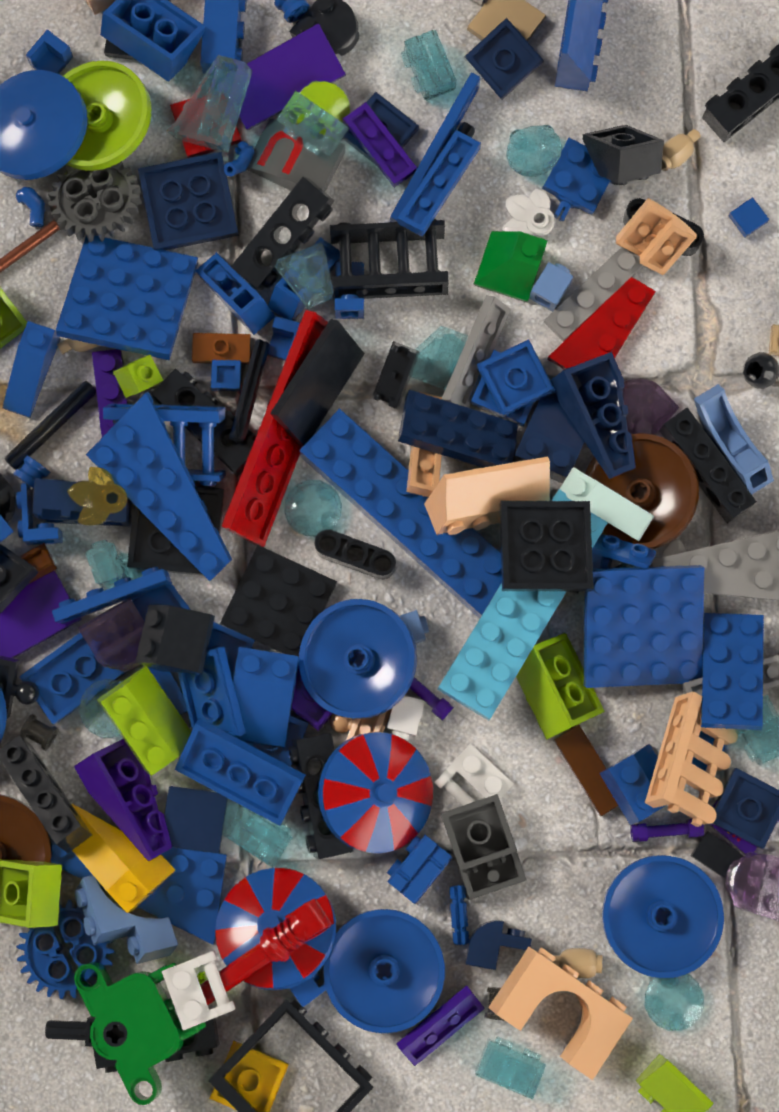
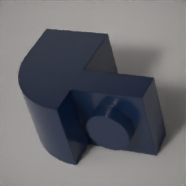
M502 920L487 921L477 927L472 933L467 947L465 964L496 970L500 946L527 950L528 947H531L532 939L525 937L526 931L508 928L507 933H502L504 924Z

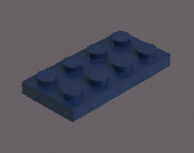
M409 389L405 397L398 442L485 468L513 463L518 423Z

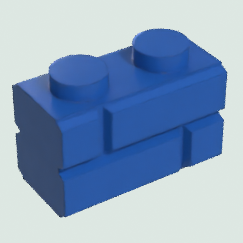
M424 835L422 839L416 836L405 849L409 852L405 860L401 862L397 859L386 872L391 876L387 882L414 904L419 901L453 859L450 854L427 835Z

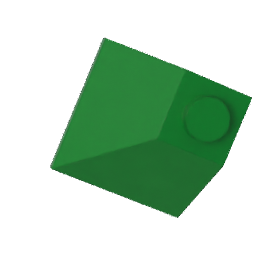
M491 231L473 285L528 303L548 240L521 231Z

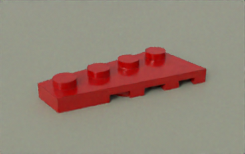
M630 277L548 356L547 360L565 370L610 352L616 358L656 291Z

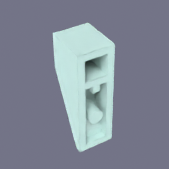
M574 467L560 487V490L565 492L567 498L572 501H590L591 513L637 541L641 539L654 518L649 512Z

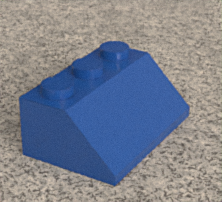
M116 0L103 12L100 35L169 82L188 62L205 32L206 26L168 0Z

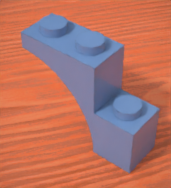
M717 384L694 398L704 431L749 492L753 494L773 482L774 479L768 460L755 447L732 410L725 390Z
M93 875L82 878L75 890V900L79 908L82 907L85 916L84 928L88 936L91 935L94 945L128 936L127 948L129 953L134 955L136 964L168 957L178 946V942L169 917L152 919L126 913L104 894Z

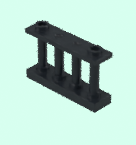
M434 219L423 237L399 225L398 222L367 224L342 222L337 225H330L331 244H339L341 275L332 277L333 300L347 294L357 295L358 298L364 299L448 295V271L438 270L436 240L444 239L445 220ZM425 240L426 272H410L408 241ZM396 241L398 273L382 274L379 242ZM351 243H368V275L354 276L352 274Z

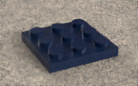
M222 152L138 168L154 250H171L239 236L227 175L224 172Z

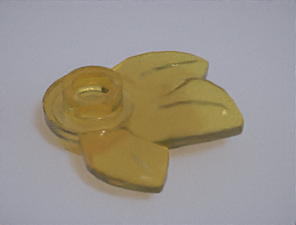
M90 467L88 471L89 481L78 482L67 491L71 499L83 507L78 522L87 526L102 524L110 513L120 512L127 503L125 490L121 486L114 484L113 478L107 470L99 467ZM110 493H115L118 496V501L114 504H110L106 500L107 495Z

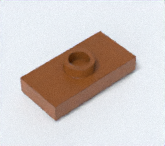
M193 333V363L212 364V360H241V364H249L251 334Z

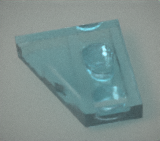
M321 242L277 260L275 268L307 309L331 300L334 292L324 245Z
M440 326L415 349L420 351L411 377L446 389L468 335Z

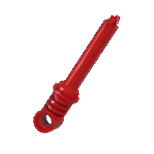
M316 898L297 908L290 914L289 918H286L277 926L265 928L263 935L260 937L259 944L219 971L226 993L269 962H286L293 950H296L305 941L312 940L332 926ZM206 980L200 986L207 1005H210L215 1001V997L209 981Z

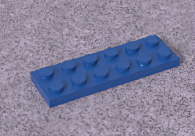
M172 583L121 602L19 676L22 682L31 681L38 686L39 697L37 703L53 725H56L138 665L135 661L148 605H171L191 610Z

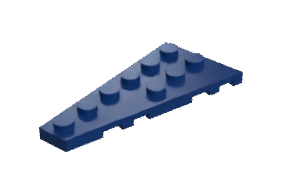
M146 392L86 455L171 543L211 581L232 561V558L207 513L204 501H201L194 487L196 485L176 445L172 443L165 428L166 425L162 417L159 416L150 393Z
M49 835L52 847L51 863L61 864L62 870L80 879L92 876V873L73 851L65 852L55 844ZM172 847L161 855L176 871L152 892L138 908L158 918L169 917L172 925L215 945L216 920L220 909L227 855ZM97 880V883L99 884L100 888H101L102 890L106 891V890L104 889V887H103V886L98 882V880Z

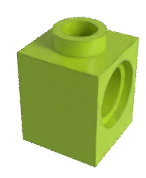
M150 354L113 371L126 398L141 393L163 381Z

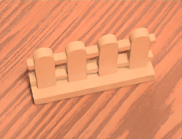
M692 691L675 697L645 803L653 808L669 805L668 811L671 813H677L678 811L692 818V825L699 827L702 824H710L716 820V811L708 804L709 797H717L723 793V784L715 775L716 771L726 770L730 767V757L722 749L724 745L735 743L738 739V733L736 729L701 727V701L703 696ZM700 731L714 738L713 745L699 737ZM693 757L707 765L706 772L692 764ZM686 784L700 791L698 798L684 791Z

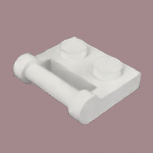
M471 743L434 782L440 789L444 787L463 806L475 802V800L451 779L456 772L484 798L498 794L499 799H501L514 785Z
M214 951L162 971L183 1030L235 1010L233 1001L229 1002L215 964L217 957ZM202 965L218 1005L210 1010L194 970Z

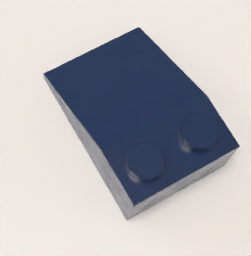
M555 392L539 400L514 455L513 462L548 457L550 461V478L563 484L576 463L584 440L561 407Z

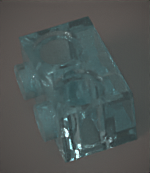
M297 91L294 92L277 118V121L285 125L282 130L284 133L296 141L299 136L305 139L304 147L317 156L322 151L330 157L349 129L338 119ZM304 114L303 121L297 124L298 117ZM326 128L324 137L318 139L319 132Z

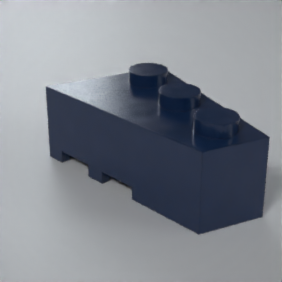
M35 478L32 513L42 523L130 526L131 500L113 482L101 485L95 484L92 481L70 482L58 479Z

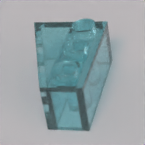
M218 55L199 82L198 89L192 98L186 101L182 107L183 111L175 123L169 126L167 132L175 139L228 153L253 72L246 62Z

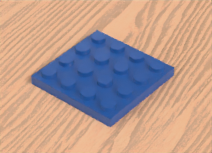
M86 235L55 330L56 336L146 356L150 354L151 357L170 361L198 266V257L166 250H154L152 247L106 237L101 242L99 236H94L93 241L89 242Z
M702 565L649 567L648 569L640 567L593 569L594 589L591 592H585L584 686L586 688L683 684L702 678L705 567Z

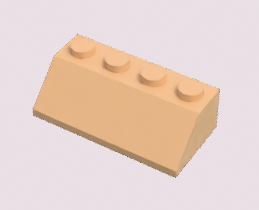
M542 457L443 475L424 503L436 535L443 533L455 535L465 529L474 528L475 530H481L491 524L500 523L499 504L501 501H550L549 458Z

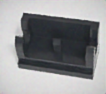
M395 341L392 342L375 387L373 399L385 401L393 408L400 406L420 351Z

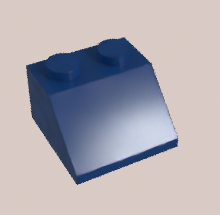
M650 744L599 773L629 825L638 823L665 807L653 808L645 803L658 758Z

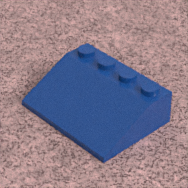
M568 0L555 87L588 92L590 82H596L598 65H593L594 55L600 56L602 39L597 38L599 29L604 30L607 12L601 11L602 4L608 3V0Z

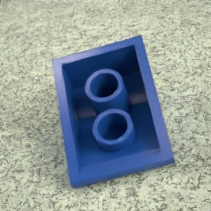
M243 647L238 648L233 684L246 734L236 738L241 741L285 747L299 666L298 656Z

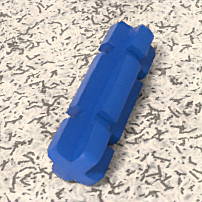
M463 885L451 886L449 894L450 899H452L450 908L452 928H454V932H452L453 943L455 945H465L469 943V931H466V927H468L467 903L464 902L466 889Z

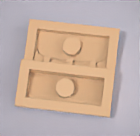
M648 198L618 233L616 244L639 255L640 264L664 275L697 238V234L675 214Z

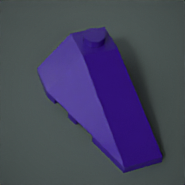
M124 739L91 754L74 766L88 793L148 861L172 848L164 814L158 810L155 798L158 795L157 787L152 785L150 775L144 770Z

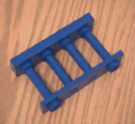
M111 403L103 407V419L113 420V424H116L134 404ZM154 405L163 421H170V426H173V444L176 445L184 463L185 426H188V422H199V427H202V470L188 469L193 481H199L200 485H217V481L220 482L226 476V470H214V427L225 419V407Z

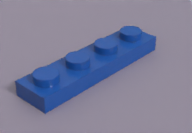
M456 130L399 215L398 224L423 237L480 150L481 142Z
M158 567L149 568L141 572L142 577L131 580V577L123 578L114 582L115 587L105 591L103 588H97L87 592V597L76 601V598H71L60 602V608L52 610L55 622L61 624L70 622L172 583L170 575L164 569L159 570Z

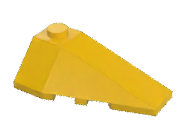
M72 803L92 833L91 837L72 851L124 911L131 913L176 870L162 855L148 861L120 829Z

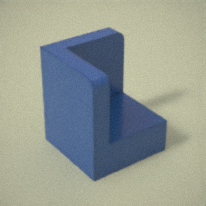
M47 29L27 52L26 57L30 66L35 70H47L60 74L73 58V54L69 45Z
M275 316L268 356L286 361L296 336L299 322Z

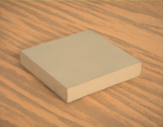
M487 0L468 25L467 31L483 40L502 21L508 18L521 35L529 41L545 20L546 15L525 0Z

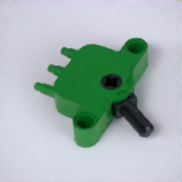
M92 962L80 966L74 976L75 985L91 1016L87 1018L86 1022L49 1020L46 1023L45 1036L48 1039L85 1041V1046L93 1047L100 1056L108 1060H117L115 1067L130 1098L138 1105H147L159 1097L162 1091V1083L154 1065L179 1051L184 1040L205 1028L206 1023L203 1022L186 1030L182 1029L181 1023L174 1011L173 1001L171 998L168 999L160 983L165 980L162 971L176 966V963L168 966L165 965L152 973L146 971L137 972L113 984L106 968L100 963ZM88 969H93L97 973L98 978L95 985H90L85 981V972ZM118 1025L119 1030L124 1031V1036L119 1039L116 1034H112V1030L117 1028ZM141 1081H147L151 1084L153 1091L150 1097H145L140 1093L139 1084Z

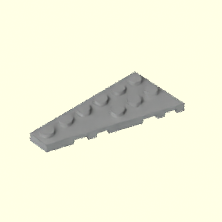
M779 531L656 558L651 563L652 567L702 565L705 567L704 593L779 601Z

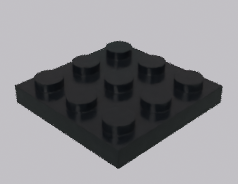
M194 486L201 501H204L207 513L214 527L217 528L220 534L224 489ZM134 505L127 568L147 570L152 567H158L159 570L164 569L170 573L204 576Z
M590 501L500 502L502 591L591 592L594 589Z
M257 545L220 625L282 654L299 657L303 636L311 622L325 610L337 581Z

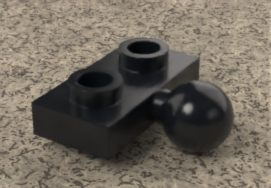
M0 656V687L6 702L8 719L11 715L14 696H16L20 703L30 705L37 701L39 688L31 681H24L17 685L16 680L20 660Z

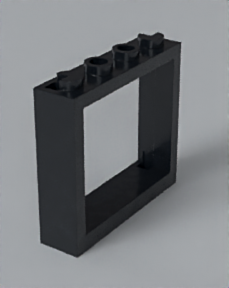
M285 999L208 1080L238 1112H258L225 1076L287 1012L359 1085L335 1112H351L374 1088L369 1083L373 1077L361 1065L355 1069L347 1061L351 1055L339 1043L333 1046L326 1039L329 1033L317 1021L312 1025L304 1017L307 1011L296 999L292 1003Z

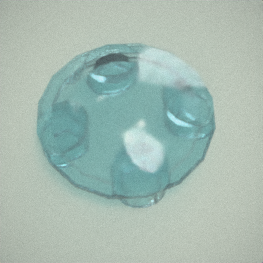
M550 125L530 126L522 130L517 129L510 135L506 157L509 166L518 174L530 177L545 174L557 164L561 157L562 145L560 138Z
M307 480L298 483L290 490L285 500L284 513L289 525L296 533L316 537L320 531L326 529L333 530L338 525L342 512V503L339 494L331 485L321 480Z
M104 679L94 682L85 690L80 699L79 714L82 723L91 733L100 738L120 736V733L96 700L120 684L121 681Z
M689 974L674 978H654L649 983L645 992L644 1008L649 1018L657 1026L668 1031H682L692 1027L700 1018L704 1009V994L700 984Z

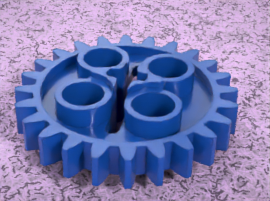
M68 899L66 908H63L59 901L58 926L64 941L68 945H73V948L70 949V954L78 968L85 965L79 960V954L85 948H91L94 952V958L90 963L97 962L103 966H113V963L107 959V955L116 954V951L108 948V944L116 940L94 945L91 935L88 936L84 928L85 916L82 907L79 908L77 906L75 909L73 901ZM72 921H79L81 924L80 933L77 936L69 937L66 932L68 924ZM54 926L29 928L28 933H19V936L26 941L25 944L16 945L17 949L24 951V955L18 957L17 961L26 962L27 964L20 970L22 974H32L28 978L27 983L33 984L38 981L37 992H42L48 987L47 996L51 998L58 991L59 998L64 1000L67 991H70L72 998L76 999L78 989L74 981L75 973L69 958L59 953L63 950V946L53 929ZM45 935H51L54 941L52 948L47 951H41L39 947L40 939ZM58 962H64L67 968L65 975L59 979L54 978L52 967ZM88 969L85 972V981L88 984L95 985L97 973L93 969Z

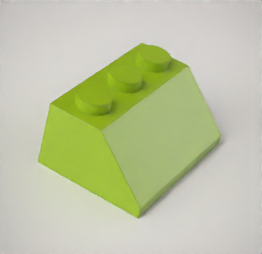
M566 633L534 645L516 678L546 739L554 737L605 712L594 688H586L584 686V668Z
M144 666L96 699L149 775L152 776L177 759L183 752L191 730L147 666Z

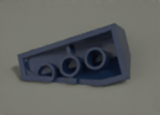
M612 352L565 369L552 378L550 381L561 407L608 478H613L636 468L632 436L628 432L626 420L628 407L624 405L623 398L624 378Z

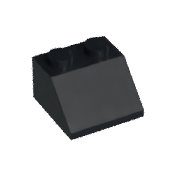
M628 125L583 134L582 140L598 174L609 179L610 183L626 185L628 181L635 179L646 180L651 175L661 173L663 139Z
M148 605L135 662L160 672L202 674L215 616L171 605Z

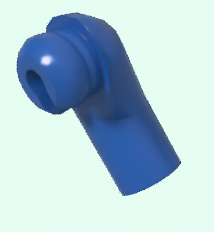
M241 141L237 144L239 147H235V152L239 157L224 165V172L227 176L232 177L247 170L255 153L253 146H249L246 141Z
M31 187L19 189L16 192V200L18 203L25 204L30 209L29 225L32 227H43L45 201Z

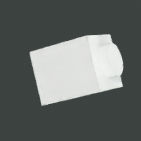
M404 695L392 708L387 730L393 731V735L409 741L410 736L416 737L425 701Z

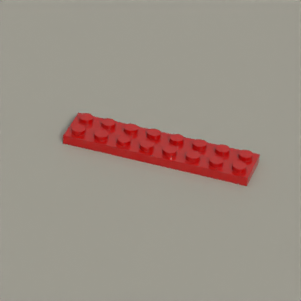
M305 310L221 526L250 543L262 547L266 544L300 456V450L303 447L293 440L270 413L328 324V321L314 311Z

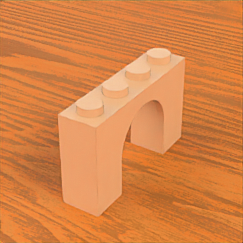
M528 947L488 1008L521 1031L538 1004L546 996L558 991L574 993L581 1005V1022L560 1057L593 1080L633 1018L624 1012L627 1006L614 997H611L609 1001L601 996L604 990L588 980L586 985L577 980L580 974L571 967L564 964L561 969L553 962L556 957L541 947L537 952Z

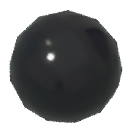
M758 352L748 357L743 365L745 381L757 389H764L773 385L779 377L778 361L765 352Z

